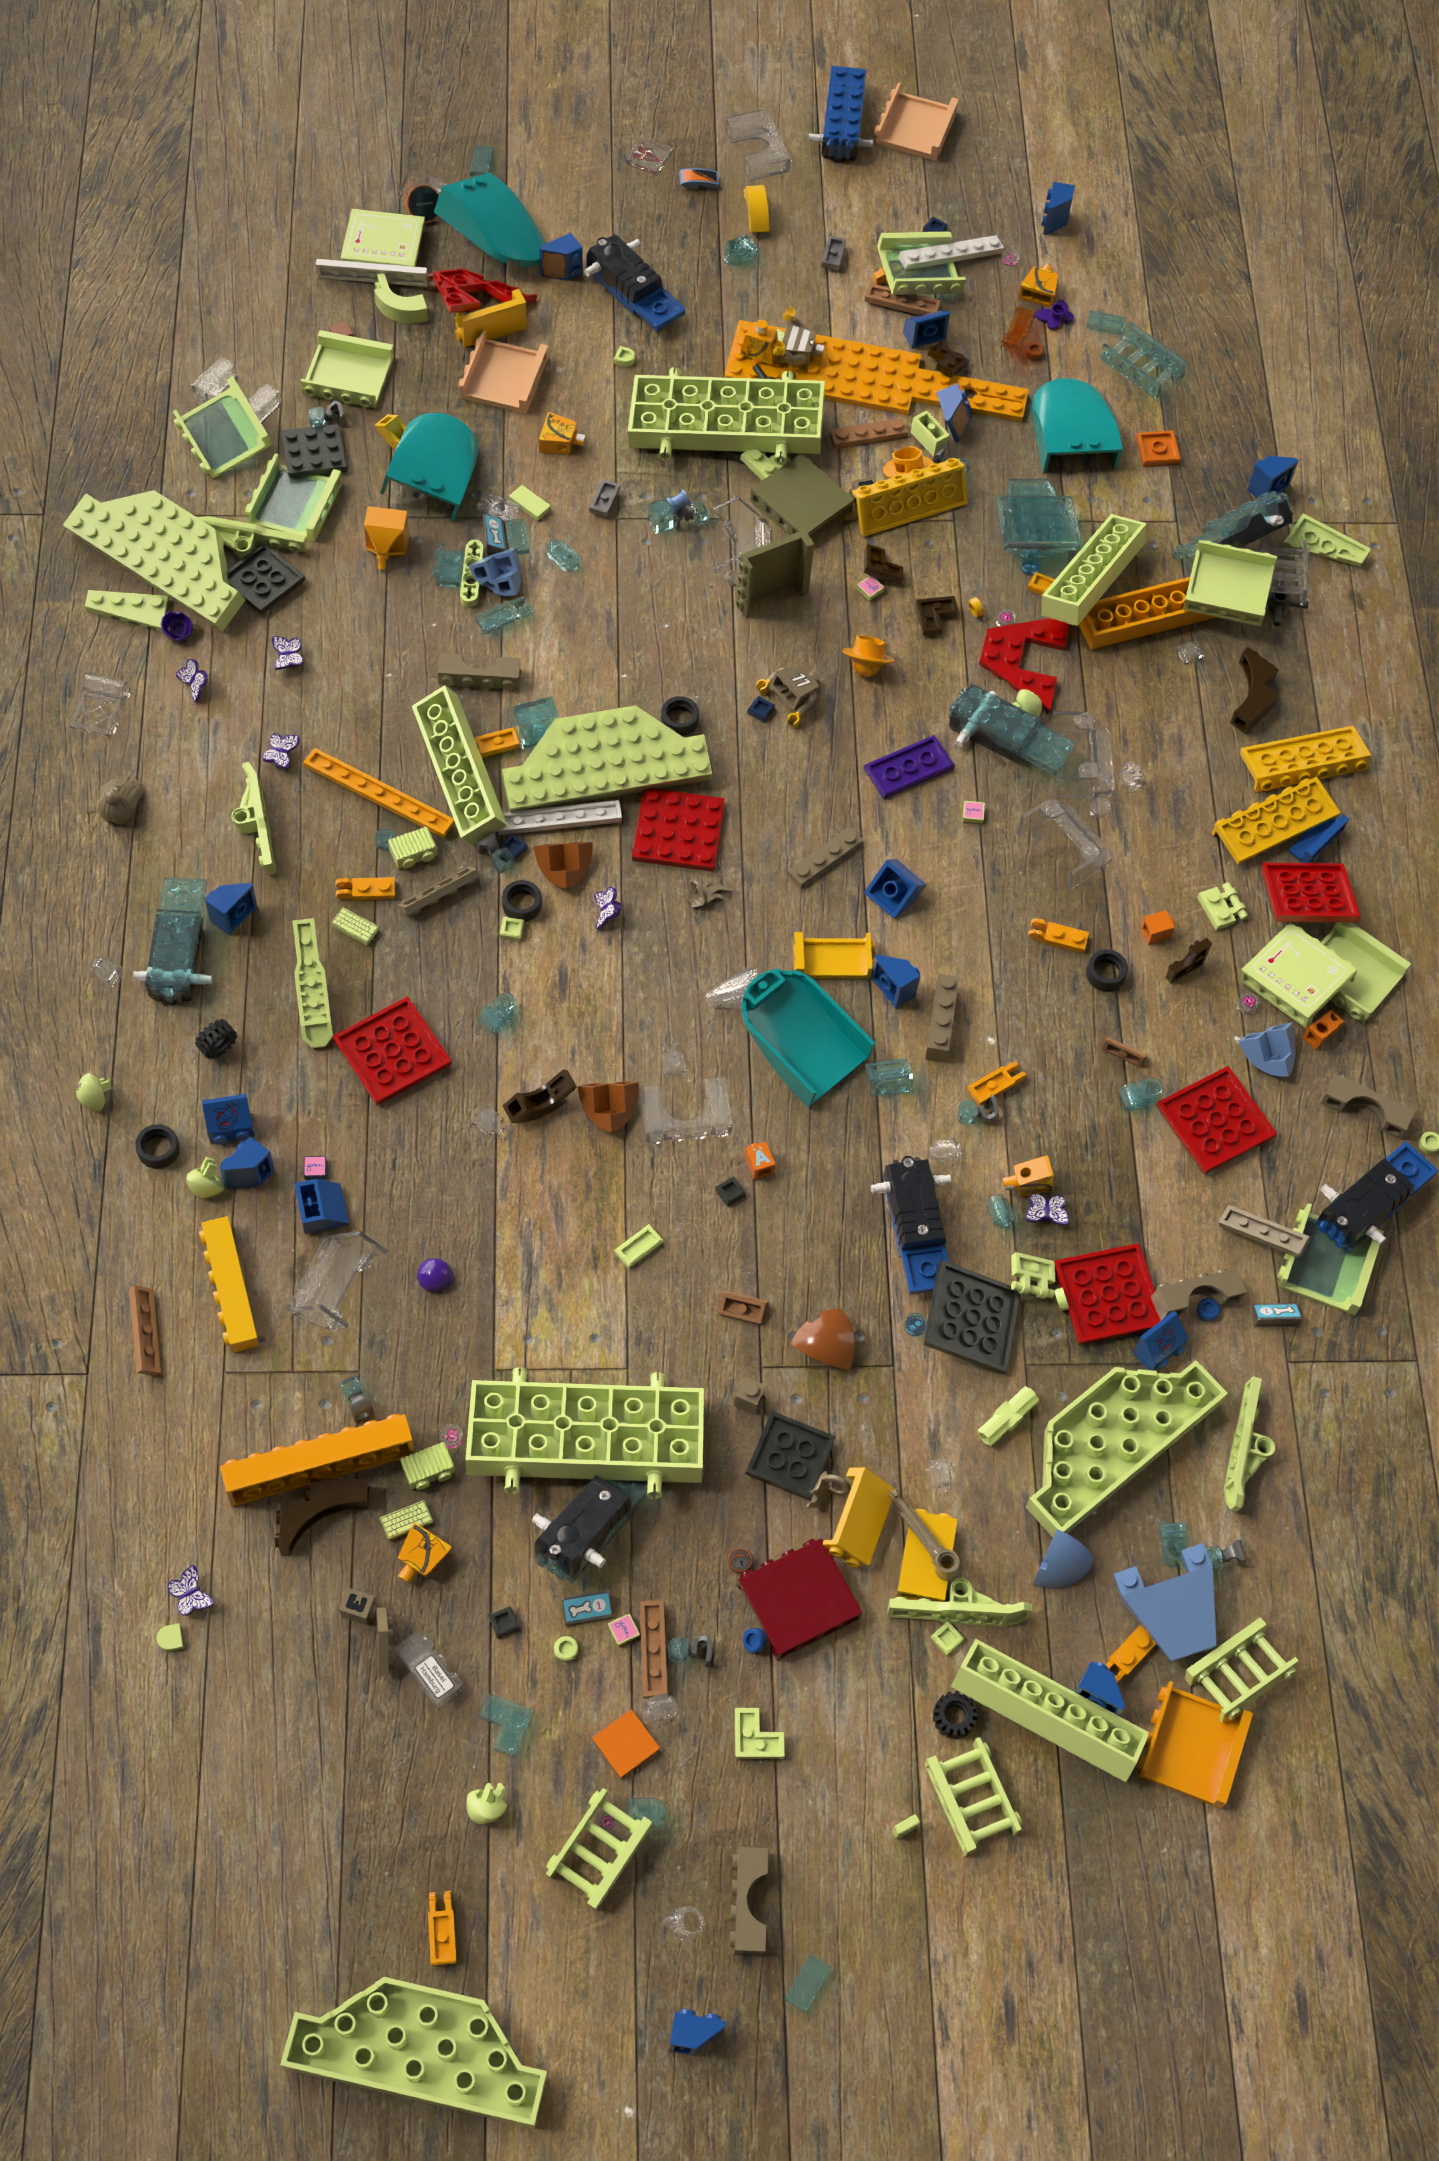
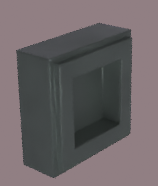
M734 1176L715 1187V1191L727 1207L746 1196V1192Z
M511 1606L488 1615L497 1639L520 1630Z

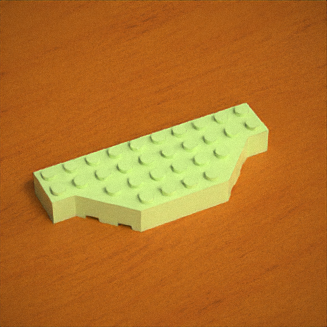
M155 490L102 503L85 494L63 524L72 535L222 632L246 600L239 591L230 586L228 581V569L223 549L224 542L221 535L216 529Z
M636 705L555 719L522 766L505 768L501 772L508 812L551 808L643 792V789H661L710 780L712 775L704 734L684 738Z
M1197 1360L1181 1373L1170 1372V1374H1163L1151 1370L1138 1369V1371L1124 1370V1368L1120 1367L1113 1368L1048 1422L1044 1431L1043 1486L1029 1498L1026 1509L1052 1537H1054L1057 1529L1066 1534L1069 1533L1222 1404L1228 1393Z
M387 1977L381 1978L374 1985L363 1992H359L341 2006L320 2018L295 2012L280 2064L284 2070L533 2129L536 2126L547 2079V2071L521 2065L484 2000Z

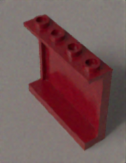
M822 1538L816 1541L815 1539H810L802 1545V1548L796 1551L790 1549L781 1555L782 1558L775 1561L773 1559L767 1560L761 1564V1568L752 1571V1569L747 1570L739 1576L737 1587L742 1589L773 1647L772 1653L776 1661L861 1619L863 1612L832 1555L829 1553L828 1548L823 1546L824 1541Z

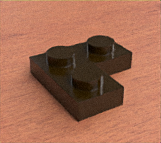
M937 343L928 352V356L939 361L935 370L950 378L966 368L969 363V359L965 358L963 354L948 349L944 344Z
M870 544L866 545L864 550V573L872 577L885 579L891 583L901 584L903 580V566L885 561V549Z
M955 596L916 599L915 605L923 636L942 634L943 627L940 618L958 616Z
M1208 938L1193 942L1189 946V952L1185 959L1180 962L1178 960L1174 961L1169 965L1165 978L1170 984L1204 965L1212 945Z

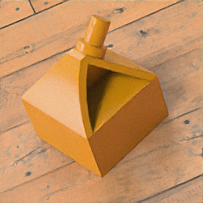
M368 506L364 522L366 548L368 551L377 554L378 569L385 570L386 560L390 555H406L409 541L407 511Z

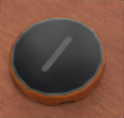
M429 185L413 187L406 197L405 206L408 214L425 217V223L434 221L438 217L434 213L439 197L436 189Z

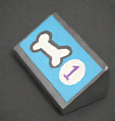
M483 514L487 554L506 551L503 519Z
M1297 1303L1252 1304L1254 1326L1299 1325L1302 1320Z
M609 1590L562 1598L566 1626L613 1618Z

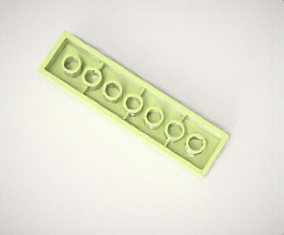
M1111 514L1042 595L1041 615L1078 626L1146 543L1147 523Z
M444 685L414 704L412 708L460 837L474 846L491 832L496 833L506 827L507 823L459 697Z
M977 1639L974 1640L951 1685L952 1688L962 1694L969 1696L982 1705L991 1708L1004 1717L1013 1720L1026 1729L1033 1731L1124 1782L1128 1780L1137 1764L1149 1732Z

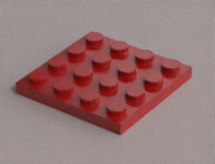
M653 788L643 789L632 851V861L714 872L725 798Z
M1262 862L1261 871L1276 922L1359 923L1360 913L1344 863Z
M408 996L332 1036L333 1041L376 1106L452 1065V1060Z
M1229 1066L1158 1101L1156 1104L1162 1116L1203 1174L1262 1145L1277 1135V1132Z
M1139 1243L1054 1260L1055 1273L1060 1288H1063L1069 1306L1067 1311L1078 1345L1149 1331L1161 1321L1151 1299L1155 1290Z

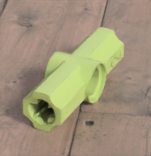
M1025 1386L1009 1402L1005 1401L994 1412L993 1417L977 1431L980 1439L991 1447L1007 1431H1012L1022 1421L1023 1416L1039 1402L1036 1393L1031 1388Z

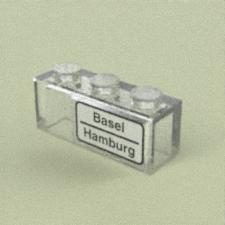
M418 1630L394 1647L395 1652L439 1711L462 1694L460 1687L462 1682L455 1672L451 1674L446 1668L448 1663L441 1653L437 1655L432 1649L434 1644L428 1635L422 1636Z

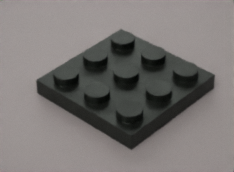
M338 424L280 430L289 478L330 474L333 469L347 472Z
M265 542L229 568L227 572L230 586L239 591L246 599L245 601L261 615L305 581V576Z
M771 1411L745 1474L811 1500L812 1495L810 1491L815 1488L836 1436Z

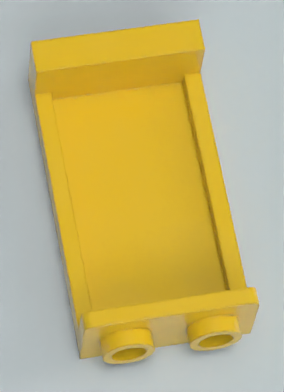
M520 290L512 291L511 301L466 315L462 312H456L454 321L457 330H455L457 340L461 341L464 348L475 345L477 337L481 336L483 330L486 331V339L492 340L527 329L526 301Z
M794 932V970L800 971L812 979H871L874 962L872 953L875 952V941L871 940V933H866L863 939L803 938V932Z
M865 1467L849 1468L846 1477L854 1482L834 1538L832 1540H824L823 1546L830 1550V1554L844 1559L845 1564L858 1568L859 1566L870 1565L892 1502L889 1491L896 1489Z
M925 1509L914 1510L939 1544L945 1549L953 1551L958 1519L952 1518L951 1515L945 1513L935 1515L930 1514ZM908 1526L896 1597H905L908 1600L925 1598L934 1602H944L948 1581L942 1580L936 1575L935 1566L932 1564L929 1552ZM950 1562L941 1564L943 1568L950 1569Z

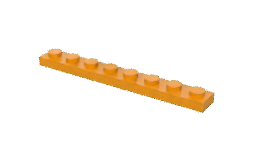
M314 748L303 762L305 768L422 828L428 827L430 832L442 838H445L455 824L452 817L317 748Z

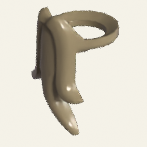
M705 878L703 885L697 880H693L690 882L687 902L691 904L692 908H699L715 899L723 900L722 895L715 893L732 892L733 888L720 884L709 887L708 878Z
M824 1471L815 1488L810 1491L813 1497L806 1507L818 1508L824 1512V1504L829 1493L847 1495L851 1490V1485L844 1478L837 1475H827V1471ZM832 1482L841 1484L845 1490H835Z

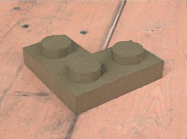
M386 1607L376 1608L379 1675H389L388 1665H393V1650H388V1643H393L392 1618L391 1616L387 1617Z

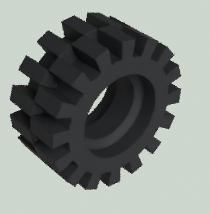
M215 1020L214 1024L211 1022L209 1027L205 1026L203 1028L204 1031L198 1034L199 1037H196L195 1045L207 1059H215V1057H220L221 1053L225 1054L227 1049L232 1048L231 1044H235V1039L238 1037L237 1032L226 1020Z
M951 1691L947 1692L945 1696L943 1694L934 1707L932 1717L933 1721H935V1728L940 1729L939 1733L942 1735L944 1733L947 1734V1738L950 1739L952 1736L955 1739H959L960 1736H967L973 1730L978 1718V1713H976L977 1706L973 1705L974 1700L972 1698L968 1699L965 1694H959V1691H955L953 1694ZM952 1706L959 1707L964 1712V1720L958 1724L951 1723L946 1717V1710Z

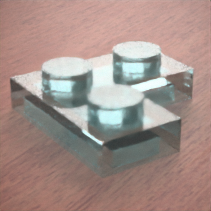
M488 1693L479 1718L501 1726L493 1744V1750L516 1758L534 1710Z

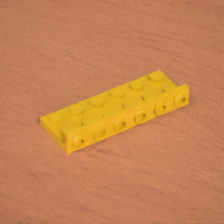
M950 458L939 464H931L923 469H914L910 473L895 475L891 479L879 480L875 484L860 486L858 489L853 490L852 495L857 499L860 534L865 537L968 504L965 465L957 458Z
M1354 726L1244 747L1240 751L1241 757L1255 780V792L1299 784L1306 778L1311 780L1317 777L1320 780L1368 769L1371 759L1369 750Z
M1317 777L1311 780L1306 778L1294 788L1292 786L1287 787L1277 796L1273 794L1260 804L1256 802L1245 811L1239 810L1228 819L1222 818L1214 824L1215 827L1211 834L1213 836L1219 835L1236 863L1240 864L1338 817L1341 812Z

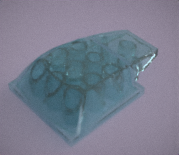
M1009 479L1007 496H995V507L1003 550L1026 558H1047L1070 550H1081L1082 541L1072 496H1056L1048 479Z

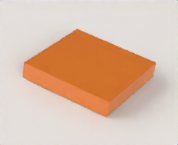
M1174 430L1136 434L1143 467L1180 464L1181 458Z
M632 1709L592 1737V1741L620 1779L660 1751V1747Z

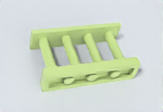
M1261 1617L1186 1670L1185 1680L1188 1684L1192 1686L1196 1682L1202 1683L1223 1707L1219 1718L1221 1723L1228 1719L1230 1721L1234 1720L1240 1715L1241 1709L1283 1679L1286 1681L1291 1679L1297 1672L1298 1659L1295 1657L1286 1663L1264 1638L1267 1624ZM1252 1642L1258 1644L1279 1668L1270 1676L1261 1669L1246 1651V1647ZM1233 1656L1239 1657L1260 1683L1249 1689L1227 1664L1228 1659ZM1214 1669L1221 1670L1242 1696L1231 1703L1210 1679L1209 1673Z
M980 1737L976 1738L973 1743L975 1750L945 1762H938L935 1755L928 1758L924 1764L964 1856L975 1852L976 1844H978L979 1840L1008 1828L1011 1829L1013 1836L1019 1834L1021 1831L1020 1826H1022V1820L1018 1812L1013 1811L989 1758L991 1757L990 1749L986 1743H982ZM974 1760H980L985 1771L984 1773L955 1785L948 1784L945 1777L948 1771ZM984 1783H990L995 1794L994 1796L966 1808L958 1807L955 1800L958 1794ZM1000 1805L1005 1819L974 1832L973 1830L969 1831L965 1822L968 1817Z
M604 1788L601 1792L596 1791L589 1801L591 1807L559 1855H553L546 1865V1868L549 1869L546 1874L549 1877L553 1878L556 1872L587 1893V1897L590 1898L587 1903L596 1910H598L654 1825L645 1816L641 1821L639 1819L634 1820L608 1802L605 1798L609 1793ZM599 1808L630 1829L629 1832L632 1835L627 1842L624 1840L621 1842L591 1821ZM585 1829L616 1850L615 1853L618 1857L613 1864L611 1862L607 1864L577 1842ZM570 1851L602 1872L601 1875L604 1878L599 1885H592L563 1864Z

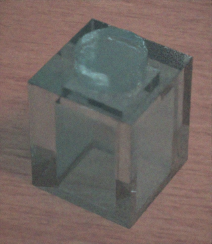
M666 498L648 504L647 519L655 533L673 528L674 512Z

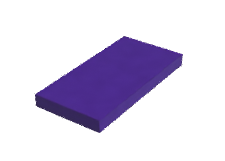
M935 735L865 764L864 770L882 798L886 799L951 771L955 765Z

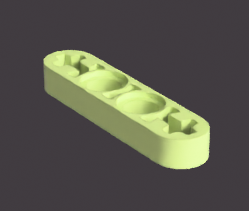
M471 540L466 544L460 590V600L465 607L475 606L479 599L480 584L477 580L474 584L466 583L467 579H475L468 565L483 559L484 547L479 540ZM474 548H477L476 556L472 552ZM468 591H471L472 594L470 599H467Z

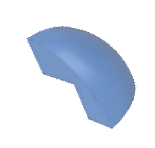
M517 548L488 556L469 565L472 575L481 586L488 587L498 595L513 596L518 594L521 587V566Z
M1293 1023L1269 1027L1266 1031L1251 1033L1239 1040L1245 1056L1261 1071L1282 1077L1291 1074L1296 1055Z
M1057 1529L1033 1585L1048 1589H1059L1073 1585L1089 1572L1094 1563L1093 1555L1078 1540Z

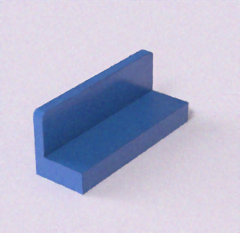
M1342 814L1337 820L1332 819L1307 831L1290 848L1289 853L1302 863H1311L1344 831L1349 818Z

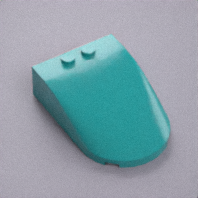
M489 172L441 186L434 211L440 218L487 254L501 262H516L519 267L540 265L539 247L547 243L522 202L501 180Z
M1071 378L1055 379L1042 385L1034 395L1031 412L1043 473H1047L1051 455L1110 453L1113 468L1117 470L1123 448L1116 419L1102 394L1092 385Z
M426 413L414 418L402 434L385 475L380 494L384 495L389 480L455 505L450 519L454 523L479 455L478 442L472 430L461 420L448 414Z
M772 969L758 975L746 988L741 1004V1014L747 1030L772 1068L808 1108L871 1056L876 1043L808 975L797 970Z

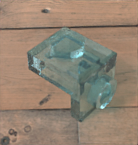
M657 1797L627 1798V1815L634 1820L639 1819L640 1821L645 1816L653 1822L655 1827H660L661 1820H664L665 1808L664 1804H661Z

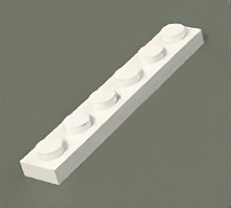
M997 235L901 251L898 258L905 270L1002 254L1004 247Z
M325 259L316 260L318 278L377 283V274L384 273L388 284L428 287L429 283L427 268Z
M619 800L505 812L503 815L507 826L499 830L498 835L622 822Z

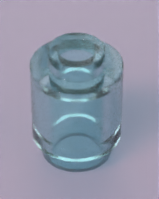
M997 1194L988 1198L987 1209L994 1226L1003 1229L1012 1225L1015 1216L1007 1198H1004L1003 1194Z

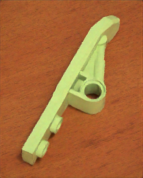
M211 516L197 517L216 529L223 538L224 545L232 549L239 560L256 549V545H261L264 542L275 549L284 548L293 552H306L308 545L305 535L267 529L255 524Z
M246 762L242 764V768L247 776L246 791L242 797L240 808L233 811L231 818L239 833L248 834L258 831L259 838H256L258 850L262 852V856H259L261 868H265L268 875L277 874L263 787L251 764Z
M314 918L293 920L297 966L294 975L302 1040L312 1049L323 1048L333 1038L325 969L319 961Z
M1255 1376L1245 1383L1224 1485L1226 1504L1230 1510L1235 1512L1244 1505L1246 1482L1254 1475L1261 1463L1275 1451V1444L1269 1437L1253 1432V1423L1259 1414V1408H1256L1257 1402L1260 1400L1263 1388L1260 1387L1262 1379ZM1258 1446L1262 1447L1264 1453L1259 1450Z
M957 1578L951 1583L948 1602H934L925 1598L908 1600L905 1597H896L889 1600L887 1617L1007 1627L1028 1619L1032 1613V1605L1025 1602L1002 1605L993 1601L992 1598L976 1592L968 1580ZM961 1590L965 1595H958L955 1591Z

